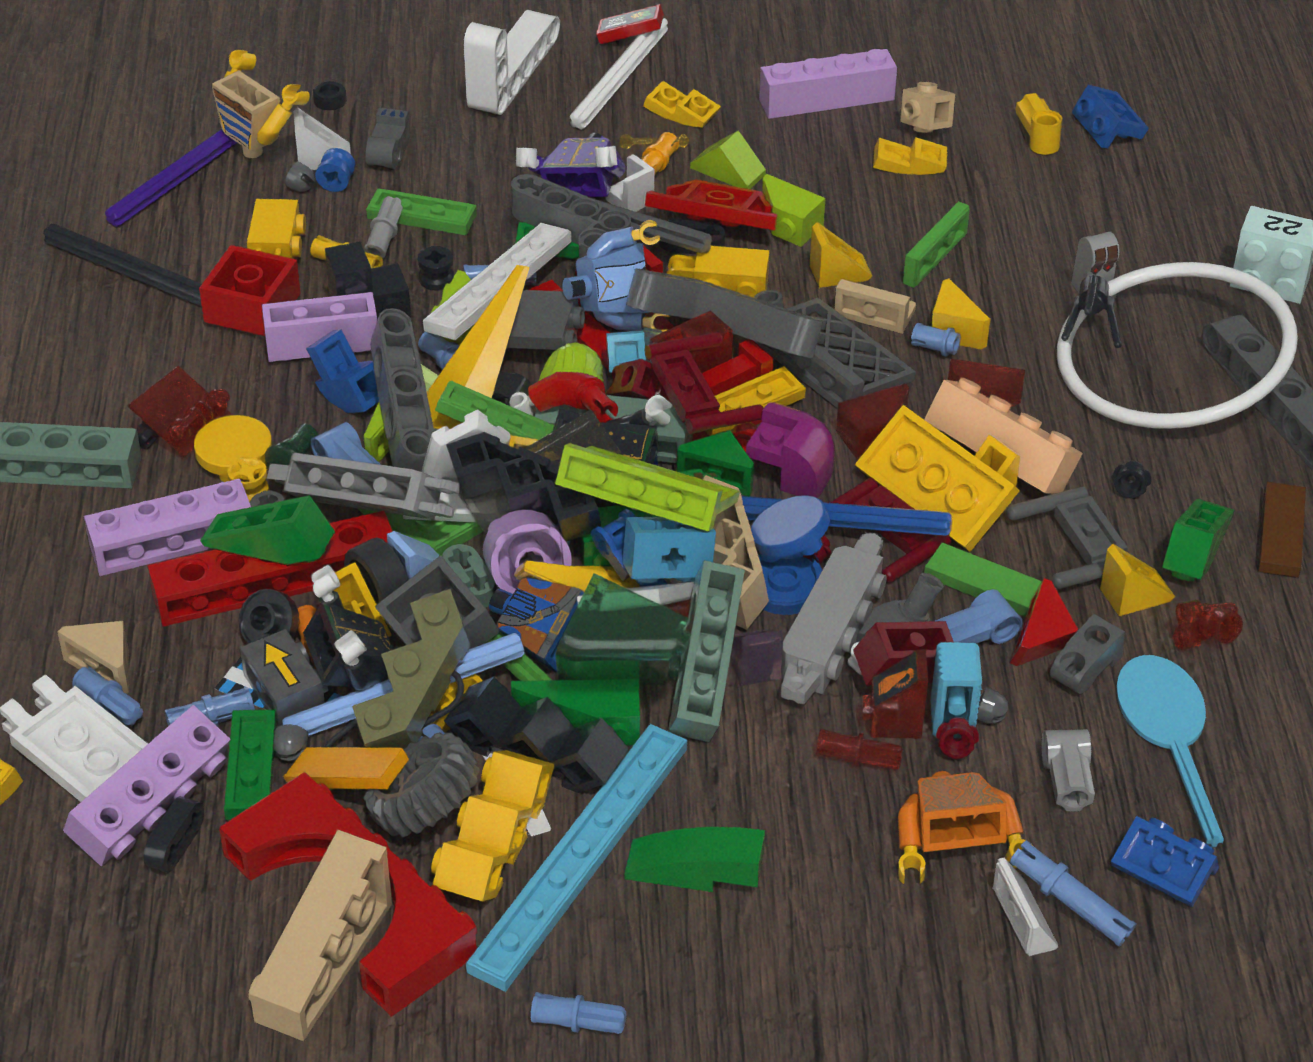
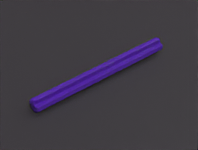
M220 129L106 209L107 222L115 227L121 226L238 142L227 136Z

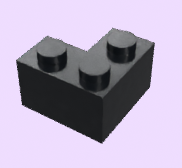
M361 241L325 248L330 297L373 292L377 320L382 311L391 308L399 309L411 318L409 288L398 263L371 268Z

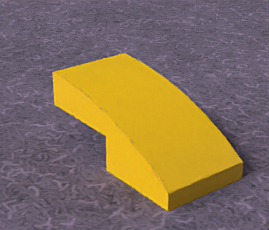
M915 137L911 147L883 138H879L874 147L873 168L883 171L925 175L942 173L947 167V147Z

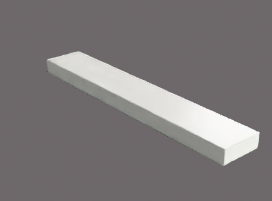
M540 223L423 320L424 331L456 340L477 322L516 265L530 267L527 280L571 243V231Z

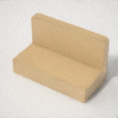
M843 279L840 280L836 287L835 311L849 320L903 334L916 310V303L910 301V297Z

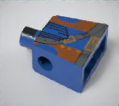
M529 577L521 579L513 594L503 589H497L489 602L490 611L501 615L497 622L500 632L506 636L512 633L518 634L524 651L556 673L560 672L592 613H581L578 610L577 596L586 595L583 590Z

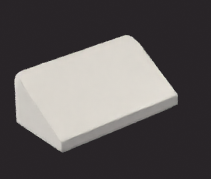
M1005 857L998 859L993 889L1025 953L1028 956L1056 950L1058 943L1026 881Z

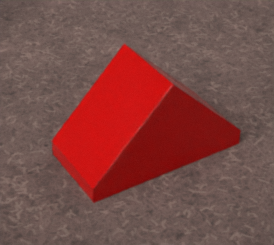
M1044 578L1032 596L1010 664L1019 666L1060 651L1078 631L1075 622L1051 580Z

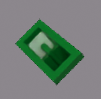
M730 430L679 446L677 450V472L701 469L706 473H715L724 479L725 483L738 487L741 495L751 496L753 491L754 463Z

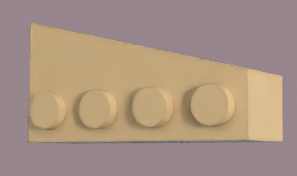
M337 830L265 967L251 984L249 1000L251 1001L255 1023L296 1039L305 1040L392 905L387 847Z

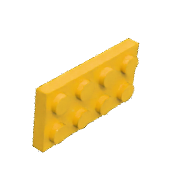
M902 405L855 463V466L860 471L873 478L879 485L887 488L915 510L949 512L952 515V529L949 536L969 552L972 551L1020 491L1013 483L904 405Z

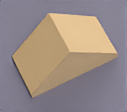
M123 621L64 626L57 631L64 661L77 669L82 667L88 668V666L92 667L108 681H117L122 686L124 693L127 694L129 692V649Z

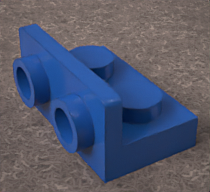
M1087 85L1072 110L1073 115L1099 146L1106 149L1109 148L1116 135L1121 138L1130 136L1143 139L1149 129L1118 92L1092 85Z
M1136 816L1111 860L1112 866L1193 907L1211 874L1215 875L1219 869L1217 856L1213 855L1214 849L1196 838H1190L1187 842L1174 835V829L1161 820L1150 818L1149 821H1146Z

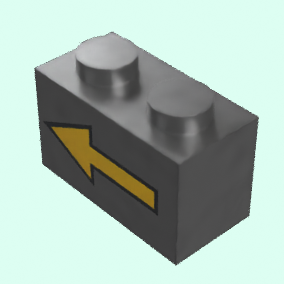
M286 629L240 647L244 676L266 710L276 711L277 727L282 725V720L285 717L325 703L324 693L328 691V685L321 683L317 669L314 670L310 665L309 656L304 645L301 642L295 643Z

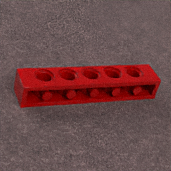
M385 511L330 523L335 533L327 544L325 553L313 562L304 561L287 565L215 549L147 565L152 594L162 627L240 609L251 594L262 589L277 590L288 594L289 597L314 591L312 574L327 565L334 572L344 568L345 554L349 549L373 538L383 539L387 543V534L393 531Z

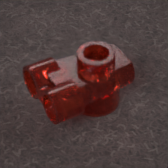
M1198 600L1181 602L1177 604L1175 609L1178 627L1174 631L1173 638L1176 647L1180 650L1199 647L1201 641L1211 638L1221 643H1230L1240 635L1243 621L1238 614V608L1232 602L1201 604Z

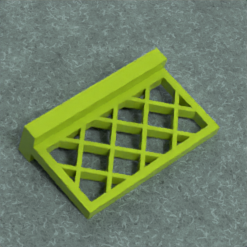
M571 443L564 445L555 482L556 485L708 532L713 529L716 515L736 504L740 494L739 490L594 446L584 448Z

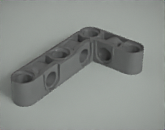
M386 309L378 317L370 346L392 466L422 472L431 434L438 429L433 427L411 319L405 312L399 309Z

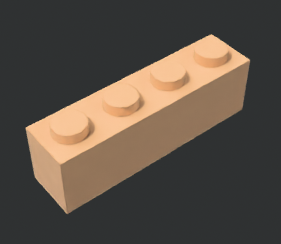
M961 377L959 382L943 380L924 419L925 421L976 452L988 435L993 436L1020 456L1019 478L1044 493L1055 494L1064 491L1083 454L1071 447L1073 440L1056 431H1052L1049 434L1040 428L1041 421L1025 413H1021L1020 416L1009 410L1011 407L1010 403L994 395H990L989 398L979 393L981 387L966 378Z

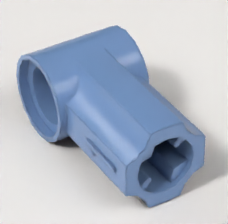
M344 422L311 439V448L315 456L381 465L362 447L356 430L348 422Z
M994 589L981 593L975 598L969 608L935 620L946 621L954 642L976 644L987 639H991L997 644L1005 643L1018 634L1023 624L1021 617L1001 593Z

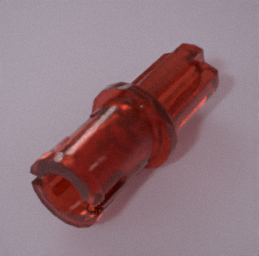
M821 729L819 732L816 756L853 762L855 767L859 766V762L898 769L901 766L903 748L900 745L865 739L864 733H859L858 736L826 729Z

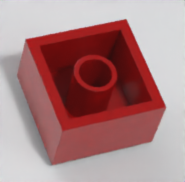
M230 245L199 287L204 322L265 336L262 304L296 301L301 294L297 260Z

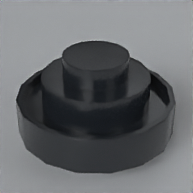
M262 589L251 594L243 603L239 613V628L243 638L249 644L285 629L293 639L299 626V612L295 602L288 594L273 589Z

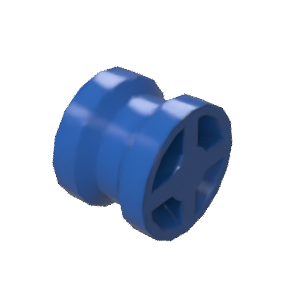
M341 148L327 150L315 173L318 184L332 192L344 190L356 167L353 156Z

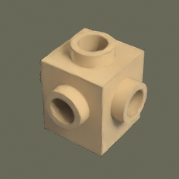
M918 82L917 87L903 89L900 122L914 126V131L922 133L952 127L955 94L937 89V84L932 82Z

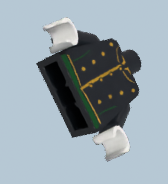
M655 395L648 400L644 409L630 415L609 420L606 423L597 422L593 424L587 442L566 439L564 445L571 443L584 448L594 446L653 464L659 447L657 427L654 425L656 422L662 426L669 424L670 416L664 410L671 408L672 404L663 396ZM593 496L601 507L620 505Z
M329 565L321 568L312 574L313 590L315 595L319 597L320 605L303 632L322 684L351 687L358 691L366 690L384 681L388 675L381 654L398 647L391 645L384 625L381 622L344 608L338 592L333 591L340 587V581L336 573Z

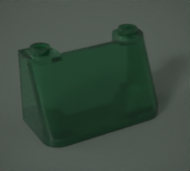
M594 573L557 647L555 656L558 679H639V686L668 685L671 679L677 681L681 657L692 637V633L685 631L689 618Z

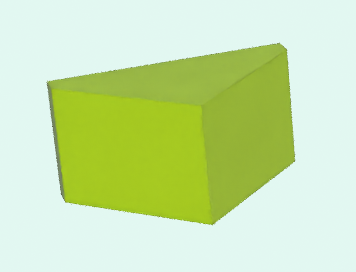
M739 130L710 145L690 163V169L729 185L751 189L766 175V169Z

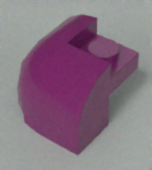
M775 402L768 403L762 410V422L746 445L747 455L749 458L782 468L780 491L796 496L808 495L819 498L831 479L834 469L835 448L831 433L823 422L807 412Z

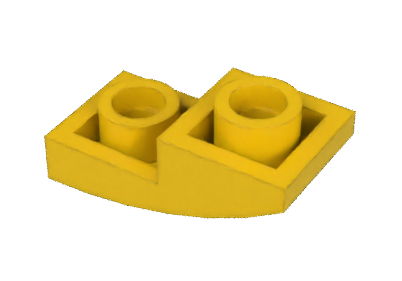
M662 81L646 97L643 107L663 118L683 125L702 128L719 112L721 107L695 89L686 96L665 81Z

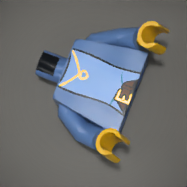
M646 220L636 230L633 227L603 233L588 248L587 256L577 259V276L563 280L562 289L566 299L580 298L581 307H584V311H592L597 321L615 330L644 331L645 328H651L657 334L668 332L669 329L659 330L655 328L653 322L657 316L669 317V315L655 313L652 317H646L645 313H649L648 311L626 305L635 268L646 270L643 243H637V240H641L648 245L657 243L660 240V236L648 238L643 233L645 228L656 226L657 223L653 220Z

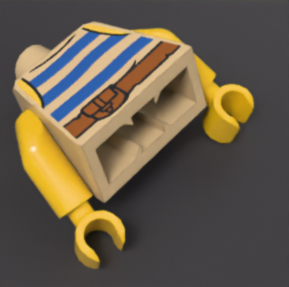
M235 50L229 55L231 71H227L224 78L212 83V89L223 132L242 145L245 157L256 158L262 155V147L270 145L278 139L281 129L292 115L290 110L293 105H305L309 101L310 94L308 91L297 93L301 85H286L282 90L284 102L280 104V98L241 72L242 70L251 71L255 67L256 55L244 50Z

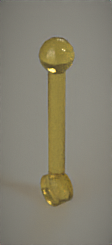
M623 134L619 138V144L622 148L628 149L632 145H654L658 138H632L629 134ZM680 135L673 144L679 141V147L685 148L689 145L690 140L688 136Z

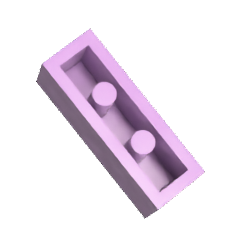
M373 292L262 304L269 362L308 358L310 355L306 350L307 347L333 330L342 329L353 352L371 350V338L377 323Z

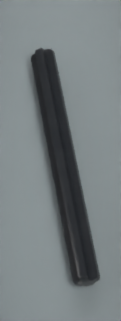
M50 224L48 229L45 228L43 232L45 235L44 241L52 246L202 307L199 291L202 283L57 224Z

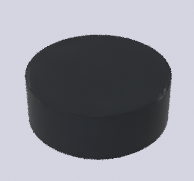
M333 81L320 83L313 89L315 106L322 110H336L343 107L347 102L346 88L342 84Z

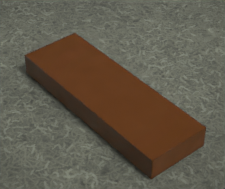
M1267 481L1264 494L1258 572L1299 578L1302 563L1306 487Z

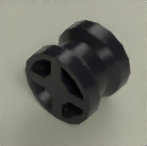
M431 246L420 251L417 260L418 266L421 269L419 271L421 286L434 291L443 290L447 283L450 284L454 278V271L451 268L453 266L452 252L441 246Z

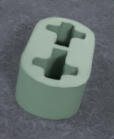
M464 544L452 545L443 552L442 558L485 608L488 607L490 599L496 591V586L491 573L480 555L473 547Z

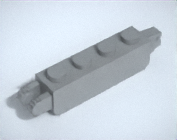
M292 453L289 465L270 464L267 479L275 480L276 483L284 485L283 492L298 498L310 495L314 502L378 512L385 511V513L434 520L435 516L453 518L455 509L447 504L438 503L441 492L458 494L460 488L459 483L438 479L413 469L301 453Z
M875 533L862 534L854 548L841 546L835 548L781 644L782 659L779 674L783 679L781 687L782 698L805 704L814 692L823 694L831 679H838L843 667L844 653L846 651L851 652V647L856 643L859 625L865 624L871 614L874 597L880 598L886 585L887 576L882 574L883 557L879 555L883 546L882 537Z

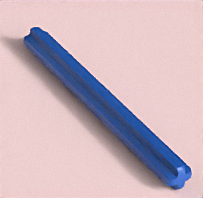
M741 496L748 520H755L765 509L784 500ZM823 502L830 517L829 526L942 536L950 535L952 529V515L949 512Z

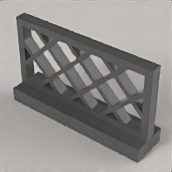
M820 298L786 308L807 316L816 312L823 317H813L823 321L821 329L825 330V333L820 332L817 342L824 344V346H816L813 358L791 354L754 341L771 357L847 416L858 412L860 401L912 382L916 375L915 370ZM830 331L844 333L848 337L830 334ZM829 345H832L837 347L849 348V351L838 350L828 347ZM854 350L866 351L872 355L855 353ZM841 362L848 363V366L843 365ZM853 364L874 367V370L853 367ZM879 368L892 370L896 374L880 372ZM865 381H871V382H872V383H869V384H867V385H864Z

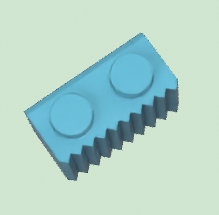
M941 642L937 645L930 700L932 710L931 722H933L932 734L935 737L938 727L943 722H950V719L954 717L968 720L970 726L976 727L977 713L981 696L980 690H982L980 650L976 643ZM955 734L953 737L961 738L962 736L960 734Z

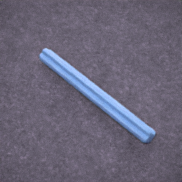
M512 633L469 649L463 660H459L454 670L463 679L522 657L524 655L522 641L518 634ZM451 675V676H450V680H451L450 683L456 681L455 678ZM390 680L382 681L366 690L355 691L285 717L282 720V725L292 724L300 726L310 736L353 720L356 717L352 706L391 693L393 689Z

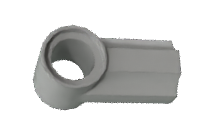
M1087 729L1044 730L1041 747L1044 768L1050 769L1056 804L1064 807L1066 811H1081L1085 806L1093 804L1095 796L1090 771L1091 740L1089 731Z

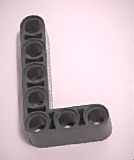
M635 268L626 305L636 309L694 319L779 350L807 358L814 357L823 324L822 320L712 283Z

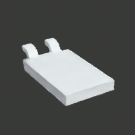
M47 675L42 676L32 684L33 690L40 695L35 699V705L42 710L32 717L13 698L0 707V714L7 719L2 723V728L10 735L11 745L80 802L148 744L79 688L74 686L65 693Z

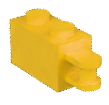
M256 199L247 238V249L292 259L301 257L302 239L300 235H305L306 217L305 214L299 213L298 200Z
M711 246L709 252H697L696 256H672L669 259V270L666 274L698 279L754 298L756 294L767 290L769 250Z

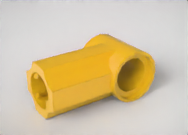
M1037 93L1025 94L1024 98L1016 103V114L1030 135V149L1042 155L1057 152L1060 148L1062 116L1058 112L1050 110L1044 99L1039 98Z

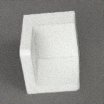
M634 154L628 156L627 178L611 186L606 200L612 205L635 212L646 207V192L654 191V168Z

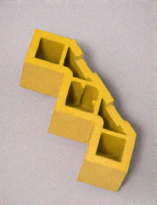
M508 750L494 751L492 757L486 760L482 770L481 780L485 783L483 794L469 796L468 802L465 801L460 807L457 816V826L461 828L458 839L443 842V846L439 847L434 855L431 871L435 874L433 885H436L439 889L482 902L496 898L503 885V877L500 876L504 863L514 864L527 839L526 827L529 817L537 819L544 807L555 764Z

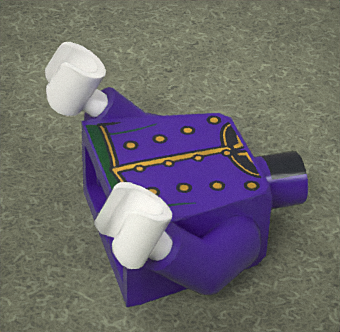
M592 133L588 138H567L551 154L544 158L537 155V149L535 148L516 149L517 167H528L530 171L541 175L543 179L587 197H608L613 177H621L625 172V164L616 151V147L611 146L610 140L604 138L599 133Z

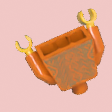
M939 771L933 774L932 777L919 779L918 793L910 795L898 813L899 848L904 850V854L899 859L898 877L900 882L904 884V871L908 868H915L920 872V883L924 881L925 860L918 853L920 848H922L923 852L1006 843L1008 839L1010 846L1005 858L1010 862L1018 848L1022 850L1021 844L1026 841L1021 839L1024 830L1011 795L991 786L979 773L974 772L951 775L947 771Z

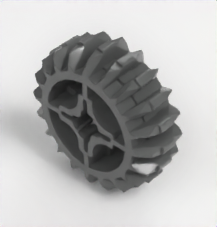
M441 732L435 733L431 738L424 736L415 744L409 743L408 747L404 749L409 760L389 788L367 789L364 800L367 803L366 807L371 812L369 815L377 826L380 825L391 836L400 834L404 837L408 836L412 831L416 834L420 833L426 826L434 827L436 821L443 817L448 818V813L454 808H459L461 806L460 801L470 796V788L476 785L478 781L476 776L480 769L469 746L452 733L444 735Z

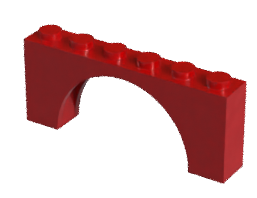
M303 772L219 827L223 855L247 879L252 881L262 874L286 865L302 862H321L337 830L387 847L391 898L395 911L384 937L369 954L359 961L362 989L392 1017L466 964L477 949V927L467 913L463 911L458 912L447 902L445 895L436 885L429 886L418 876L415 867L410 861L405 858L401 860L396 856L380 834H372L362 825L360 818L354 810L349 807L345 809L339 804L324 783L320 782L317 784L307 773Z

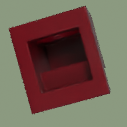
M638 359L613 367V382L606 391V395L647 400L655 395H661L666 398V392L651 367L652 363Z

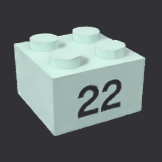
M1250 206L1241 229L1234 269L1260 279L1273 288L1283 300L1300 304L1313 265V220ZM1230 283V287L1249 291L1243 287Z

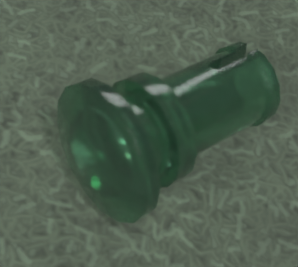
M301 424L288 439H283L278 444L268 447L265 452L267 466L270 467V464L289 465L292 453L306 454L311 448V439L318 436L316 429L309 424Z

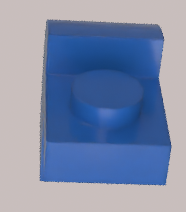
M342 329L333 330L306 348L321 377L315 383L329 402L347 413L365 412L379 402L374 362L357 361Z

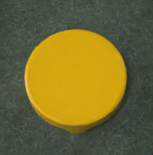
M230 415L214 419L204 425L194 439L195 456L198 463L205 470L219 475L220 480L223 482L229 481L227 473L229 466L240 458H257L265 465L269 464L273 459L271 433L264 423L253 417Z

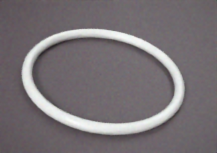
M1177 262L1154 265L1134 270L1108 281L1109 296H1113L1127 288L1152 280L1172 277L1211 278L1243 287L1256 294L1270 306L1276 314L1282 329V347L1275 364L1266 376L1251 389L1213 407L1183 413H1149L1115 405L1092 392L1077 375L1071 355L1076 331L1087 316L1083 309L1080 310L1067 341H1063L1061 336L1068 318L1061 329L1057 343L1058 368L1065 384L1078 400L1095 412L1112 420L1156 429L1187 428L1216 422L1233 416L1259 402L1281 382L1294 360L1298 341L1297 326L1289 306L1273 288L1260 279L1234 268L1210 263Z

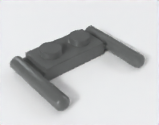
M1084 486L1009 505L1006 509V515L1010 520H1018L1054 510V517L1087 563L1085 566L1054 574L1052 582L1057 589L1102 578L1106 552L1112 544L1127 552L1128 547L1092 496H1088L1087 489Z

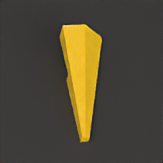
M516 265L427 391L434 428L440 429L447 426L451 429L463 423L435 411L437 403L449 381L492 398L530 267Z

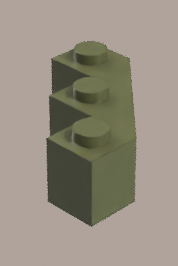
M451 589L410 603L422 640L381 654L393 692L352 706L366 748H403L404 750L408 747L409 743H417L423 733L421 729L431 711H435L451 682L450 676L459 660L462 661L466 655L470 643Z

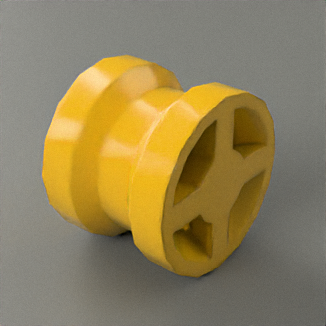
M251 457L240 458L229 466L227 471L229 481L241 479L249 502L256 494L269 491V485L266 481V465L261 460Z

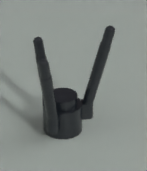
M1091 275L1082 280L1079 296L1074 298L1073 308L1061 336L1063 341L1068 340L1080 310L1083 309L1085 315L1097 314L1105 309L1115 348H1121L1120 332L1114 310L1115 299L1109 296V284L1104 278Z

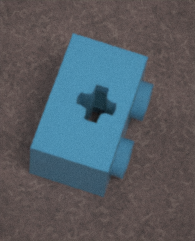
M626 517L623 565L631 579L643 583L657 582L660 578H675L682 582H694L703 561L713 562L716 531L713 528L708 532L663 517Z

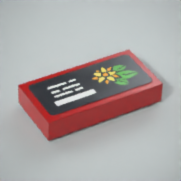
M661 4L600 19L596 33L599 43L605 44L659 30L664 15Z

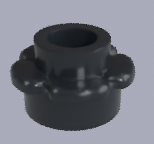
M1128 461L1125 465L1120 464L1113 472L1115 488L1120 495L1126 498H1136L1144 494L1147 490L1146 487L1151 484L1152 477L1150 472L1145 470L1143 465L1137 461ZM1134 476L1136 480L1131 481L1128 477Z

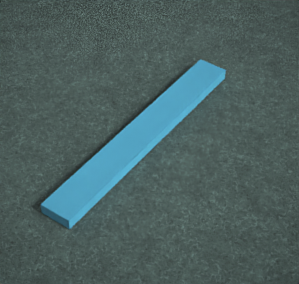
M652 724L646 728L613 771L607 782L603 784L466 962V972L505 992L686 752L687 739Z

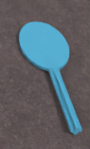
M1155 655L1135 657L1123 666L1118 676L1117 699L1121 712L1129 725L1141 737L1154 745L1171 750L1205 841L1211 847H1217L1218 843H1223L1224 838L1188 749V746L1200 737L1204 728L1206 709L1203 696L1190 675L1174 662Z

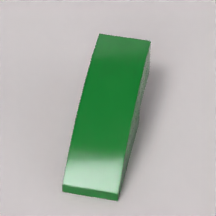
M697 827L659 832L633 839L625 870V880L713 892L715 881L758 887L764 856L765 830L741 827Z

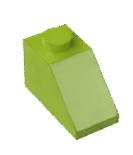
M769 174L763 177L762 192L766 197V201L772 206L771 213L777 214L776 230H770L771 234L802 247L811 238L812 226L816 222L824 226L825 198Z

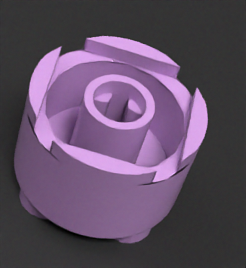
M517 510L490 523L483 544V556L489 572L500 589L512 594L514 593L520 580L515 579L514 573L526 560L571 566L570 548L564 537L561 536L562 534L555 523L546 514L533 510ZM526 552H528V558L522 560L521 558L525 556Z

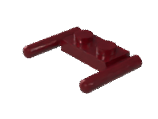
M719 332L649 344L644 349L646 358L652 361L651 367L682 423L686 422L685 425L689 434L762 419L764 407L760 404L720 412L719 402L690 353L720 347L723 343V337Z
M873 478L866 479L830 502L914 509L884 486L880 485L878 487L877 482ZM875 530L906 553L882 570V574L887 576V583H892L933 556L941 543L947 545L951 543L949 535Z

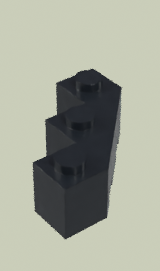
M486 432L446 444L464 500L503 488L510 512L517 510L543 512L552 509L562 534L561 536L564 537L566 542L591 534V530L598 526L602 527L594 497L556 485L559 466L552 464L550 459L522 447L518 449L500 442V438Z
M495 677L469 686L463 694L460 703L444 719L445 723L475 753L488 757L491 751L508 750L555 764L552 776L562 779V787L576 793L605 784L629 749L617 736L616 731L602 718L574 727L563 715L562 710L553 704L548 697L521 707L510 695L509 690Z

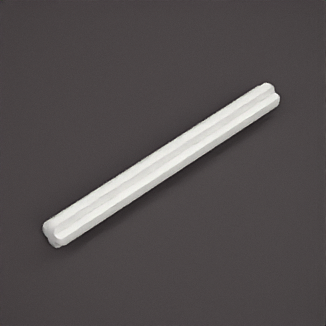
M663 18L659 30L640 34L571 113L570 118L572 121L570 124L573 128L578 127L580 130L586 128L667 32V19Z

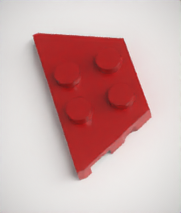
M696 179L684 184L667 186L666 194L653 190L646 192V207L683 213L692 220H705L707 218L720 220V224L730 227L742 224L776 230L777 214L771 213L772 206L766 201L762 191Z

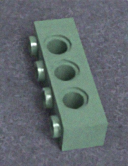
M0 422V482L133 488L141 461L137 429Z
M704 560L695 577L668 732L678 736L709 742L719 727L745 569Z

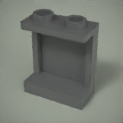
M523 290L506 348L557 350L567 343H577L578 329H583L585 323L584 307H579L578 299H566L563 291Z

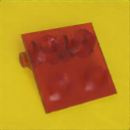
M179 366L128 404V407L183 457L194 450V439L201 428L214 419L232 415L227 410L230 395L226 390L222 388L219 390L213 389L208 393Z

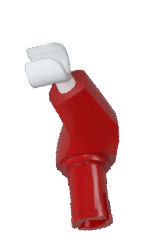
M556 372L529 386L528 396L525 393L518 392L511 396L509 402L511 407L532 416L534 412L531 406L534 405L540 412L563 404L577 409L589 410L598 422L603 423L613 420L605 412L607 409L615 417L618 413L617 404L605 394L604 383L597 377L579 372Z

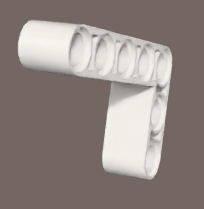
M526 10L508 34L505 29L471 22L464 37L468 107L502 115L557 40L560 29L559 17Z

